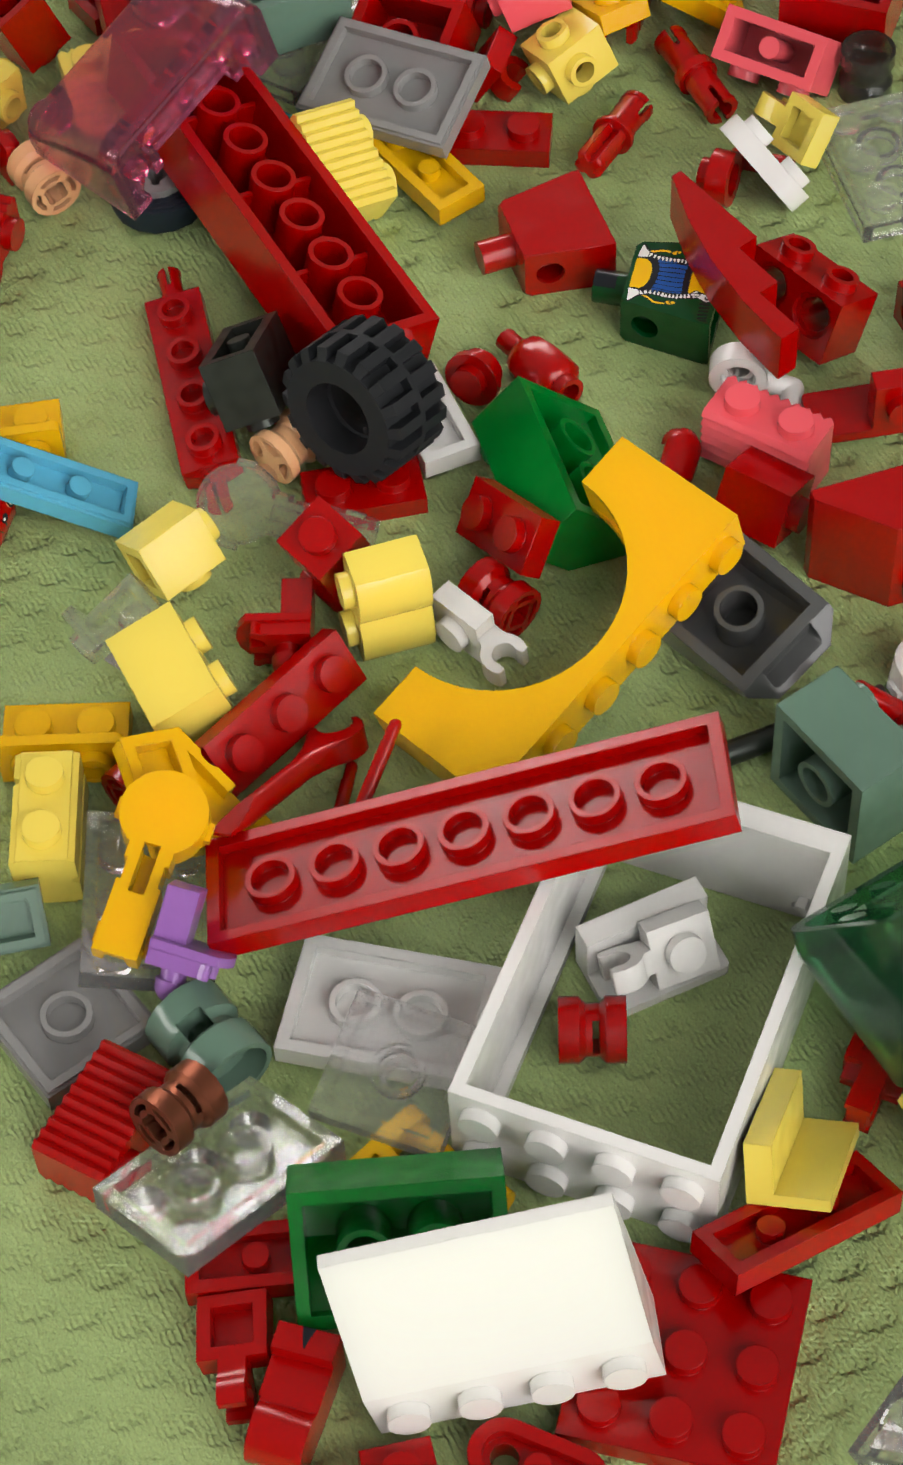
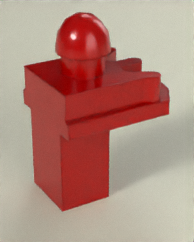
M283 578L281 582L280 613H245L238 621L236 639L242 649L249 654H254L255 666L272 664V668L275 671L314 636L315 594L313 578Z

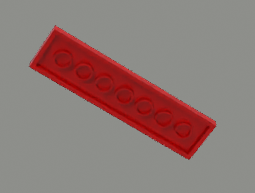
M719 711L241 831L231 838L223 836L213 838L210 845H205L206 889H208L206 895L207 945L209 949L241 955L742 832L725 727Z

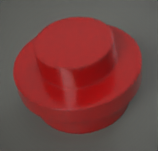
M472 348L456 353L448 361L445 368V378L450 390L456 397L467 404L482 406L490 403L498 395L501 388L502 368L498 360L491 353L484 349Z

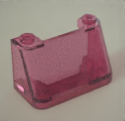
M132 0L48 96L39 100L31 109L28 116V135L37 154L136 221L153 201L151 194L144 190V184L149 169L158 173L164 167V163L158 153L161 146L224 74L238 82L244 75L242 67H248L259 76H262L279 57L261 10L249 0Z

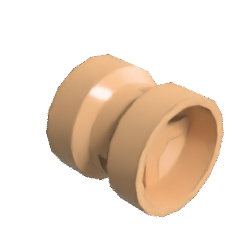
M41 137L29 139L14 149L8 158L6 167L8 176L21 191H24L26 200L38 214L45 216L57 215L67 210L79 196L81 189L80 178L66 162H63L61 153L48 139Z

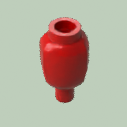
M506 329L498 336L496 346L508 356L506 363L513 379L520 376L571 399L579 400L583 392V383L578 379L579 367L558 347L539 336H530L523 339L512 329Z

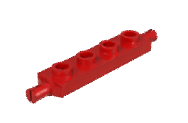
M168 267L171 284L163 268L157 274L162 297L145 302L144 304L180 470L187 488L205 489L208 510L214 515H222L218 497H220L225 512H230L234 504L231 499L228 481L244 473V467L235 430L226 433L219 415L214 416L209 411L203 396L202 386L204 380L198 367L214 344L206 304L199 286L188 290L183 289L181 272L178 268Z

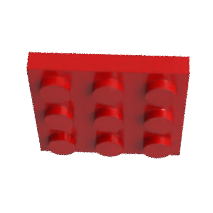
M632 1242L654 1296L666 1375L648 1378L644 1384L633 1389L613 1390L605 1387L576 1393L573 1398L561 1404L555 1435L586 1447L598 1454L647 1465H777L813 1280L780 1273L734 1296L693 1254Z

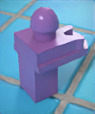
M177 879L167 885L154 934L150 938L144 963L161 968L160 975L155 976L154 989L160 1000H163L169 993L185 984L187 976L203 982H208V979L216 980L219 968H234L237 959L236 954L209 949L207 943L194 939L208 889Z

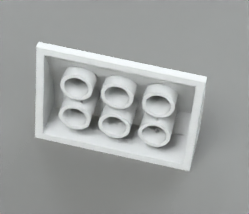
M612 1192L317 1255L318 1272L360 1396L381 1434L389 1432L399 1435L416 1434L428 1429L432 1423L461 1417L469 1420L489 1419L501 1413L504 1408L533 1402L541 1405L561 1404L573 1398L576 1393L605 1387L613 1390H628L641 1386L648 1378L666 1375L654 1296Z

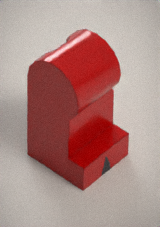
M279 1320L270 1345L272 1355L258 1394L260 1399L254 1408L246 1433L243 1452L244 1461L254 1465H310L346 1368L343 1342L340 1335Z

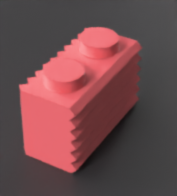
M736 376L727 377L702 411L701 416L703 418L700 423L702 425L700 430L702 434L699 440H701V457L726 468L730 462L750 446H753L815 475L811 490L818 487L829 471L834 428L832 418L823 419L821 413L812 414L810 408L806 409L801 407L800 404L791 405L789 399L780 400L778 394L769 395L768 389L759 391L757 385L749 384L747 380L738 382Z

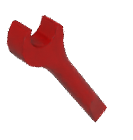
M357 716L351 717L352 724L337 732L322 733L316 728L308 730L305 743L298 755L226 814L217 823L213 835L231 838L255 824L311 778L333 767L356 760L365 754L369 746L363 720Z

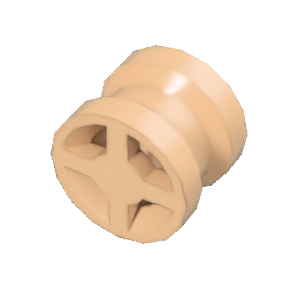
M289 408L283 410L280 420L270 430H259L251 437L249 442L250 450L259 466L271 478L283 484L291 483L299 476L302 464L316 461V455L310 448H305L299 439L301 436L298 430L292 427L287 416L290 414Z

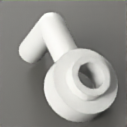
M741 342L721 345L712 353L709 363L708 380L714 392H717L727 377L736 376L738 382L747 380V383L757 385L759 391L768 389L769 394H778L780 400L789 399L791 405L800 404L802 407L801 398L804 394L802 381L787 374L777 379Z

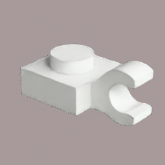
M448 580L433 594L437 635L453 651L461 652L464 650L480 662L483 675L490 683L502 687L507 682L505 669L496 662L498 659L512 657L523 666L529 662L528 650L524 641L518 636L506 633L496 626L493 614Z
M699 900L638 921L637 926L640 940L626 945L611 947L597 954L602 978L604 981L612 980L614 992L617 996L639 990L647 983L648 978L660 991L721 968L709 910Z

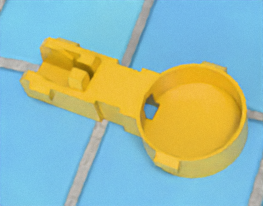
M157 770L140 776L128 786L123 796L119 798L114 817L119 819L121 834L127 845L124 853L125 866L121 877H116L101 921H98L92 938V956L102 959L106 954L124 960L128 967L138 969L142 959L146 958L150 935L163 901L161 891L166 878H171L175 864L193 857L203 845H210L216 824L210 822L209 804L205 792L195 780L183 773L172 770ZM145 844L160 848L157 858H151L144 854Z

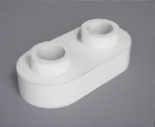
M736 113L719 128L791 212L809 198L802 188L810 180L789 156L779 163L766 147L774 138L753 114L743 121Z

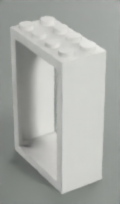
M737 801L742 832L620 861L682 881L696 876L704 888L804 918L803 926L711 1165L508 1098L574 945L575 926L583 923L607 865L540 881L447 1091L452 1148L456 1151L501 1147L505 1175L525 1181L534 1191L548 1197L557 1198L567 1195L575 1199L612 1192L623 1220H627L630 1217L658 1226L670 1238L691 1243L693 1230L728 1213L744 1170V1139L774 1068L783 1067L843 907L852 835Z

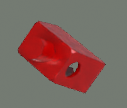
M579 169L503 200L498 206L499 235L474 242L476 261L483 275L512 268L523 292L530 296L589 288L593 285L597 268L616 270V241Z

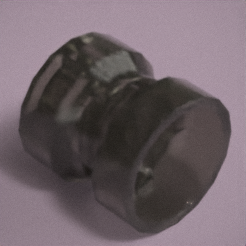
M861 30L850 34L843 41L840 58L842 69L839 72L838 93L841 99L848 105L870 109L887 102L891 96L893 74L891 71L895 65L896 45L889 36L875 30Z

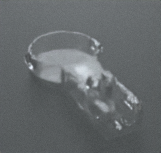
M241 457L235 463L222 465L210 472L199 486L196 497V509L200 507L206 511L220 532V537L217 539L218 546L234 551L237 550L238 545L255 542L266 535L279 538L311 503L295 500V495L281 492L274 477L267 470L259 466V462ZM331 506L363 534L371 546L375 545L381 520L369 517L367 513L360 511L344 510Z

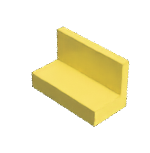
M774 1068L744 1139L746 1204L831 1213L859 1137V1123L805 1118L802 1070Z

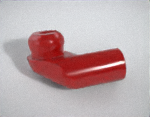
M671 429L662 438L661 444H664L660 462L691 483L701 456V443L691 429Z

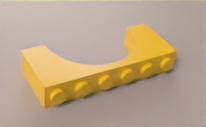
M622 436L582 480L592 511L615 531L624 544L627 555V580L622 603L614 621L598 644L581 660L558 675L536 684L509 690L490 691L459 687L443 682L415 666L374 712L383 731L386 732L392 719H399L402 726L395 744L442 780L573 748L581 729L594 715H601L612 706L619 694L620 685L636 667L643 668L655 657L660 648L661 639L677 621H685L694 613L702 599V592L718 574H727L736 565L745 545L738 515Z

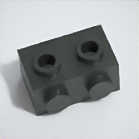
M277 310L224 328L198 367L204 380L202 390L205 403L214 416L219 415L226 433L245 426L248 432L265 429L280 420V415L286 406L283 401L282 392L287 388L282 380L284 372L289 369L288 362L295 353Z

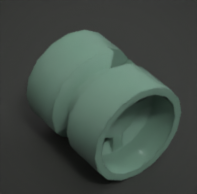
M195 979L169 993L156 1006L148 1018L145 1027L147 1040L168 1065L174 1067L185 1059L195 1060L204 1065L222 1085L228 1098V1103L235 1101L248 1092L260 1080L269 1067L272 1058L271 1046L249 1021L243 1017H238L237 1007L211 979H208V982Z

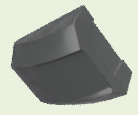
M743 533L745 545L736 565L727 574H718L702 592V599L694 613L685 621H677L664 635L662 640L695 666L736 693L753 699H780L831 646L834 609L824 598Z

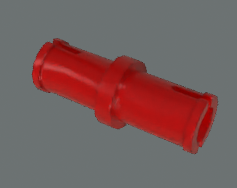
M679 25L670 27L671 33L677 39L675 43L666 30H663L657 36L654 48L674 72L676 86L683 94L691 95L709 123H722L721 117L715 111L717 107L726 120L735 113L738 101L734 95L730 94L716 75L717 67L710 56L701 54L683 27Z

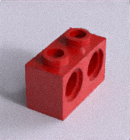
M791 233L757 244L755 262L778 281L776 308L799 327L798 350L818 365L854 353L878 293L862 283L859 276L853 270L837 265L819 252L816 245L806 237Z

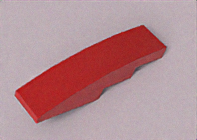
M682 171L672 175L670 219L687 263L709 302L738 340L777 379L781 378L796 368L799 327L776 308L778 281L755 262L757 236Z

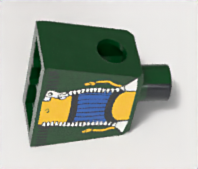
M644 241L638 244L629 272L603 268L596 269L591 300L595 303L620 306V336L625 341L708 365L721 316L709 302L685 259L680 243Z

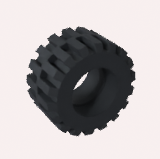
M363 314L354 315L348 320L345 319L294 355L288 362L289 369L283 375L282 382L287 388L282 392L283 401L290 410V414L287 416L292 427L298 430L301 436L299 438L306 449L310 448L316 455L315 459L324 467L329 465L334 473L343 479L351 476L355 483L366 484L370 480L373 483L383 481L431 445L434 439L440 436L444 428L441 421L446 418L447 406L441 401V398L445 396L443 384L437 381L434 373L437 372V369L432 360L427 361L422 354L423 348L415 339L410 341L405 336L404 330L393 323L391 326H387L384 318L374 315L368 319Z

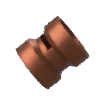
M185 1059L166 1072L162 1086H152L145 1089L131 1101L129 1106L130 1117L141 1137L153 1149L169 1157L179 1154L192 1143L195 1137V1130L199 1127H211L226 1115L229 1109L228 1098L218 1079L204 1065L191 1059Z

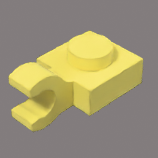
M763 91L754 109L757 115L776 126L772 134L774 140L771 144L798 164L814 169L817 168L840 117L810 96L792 91L789 98L783 96L782 100Z

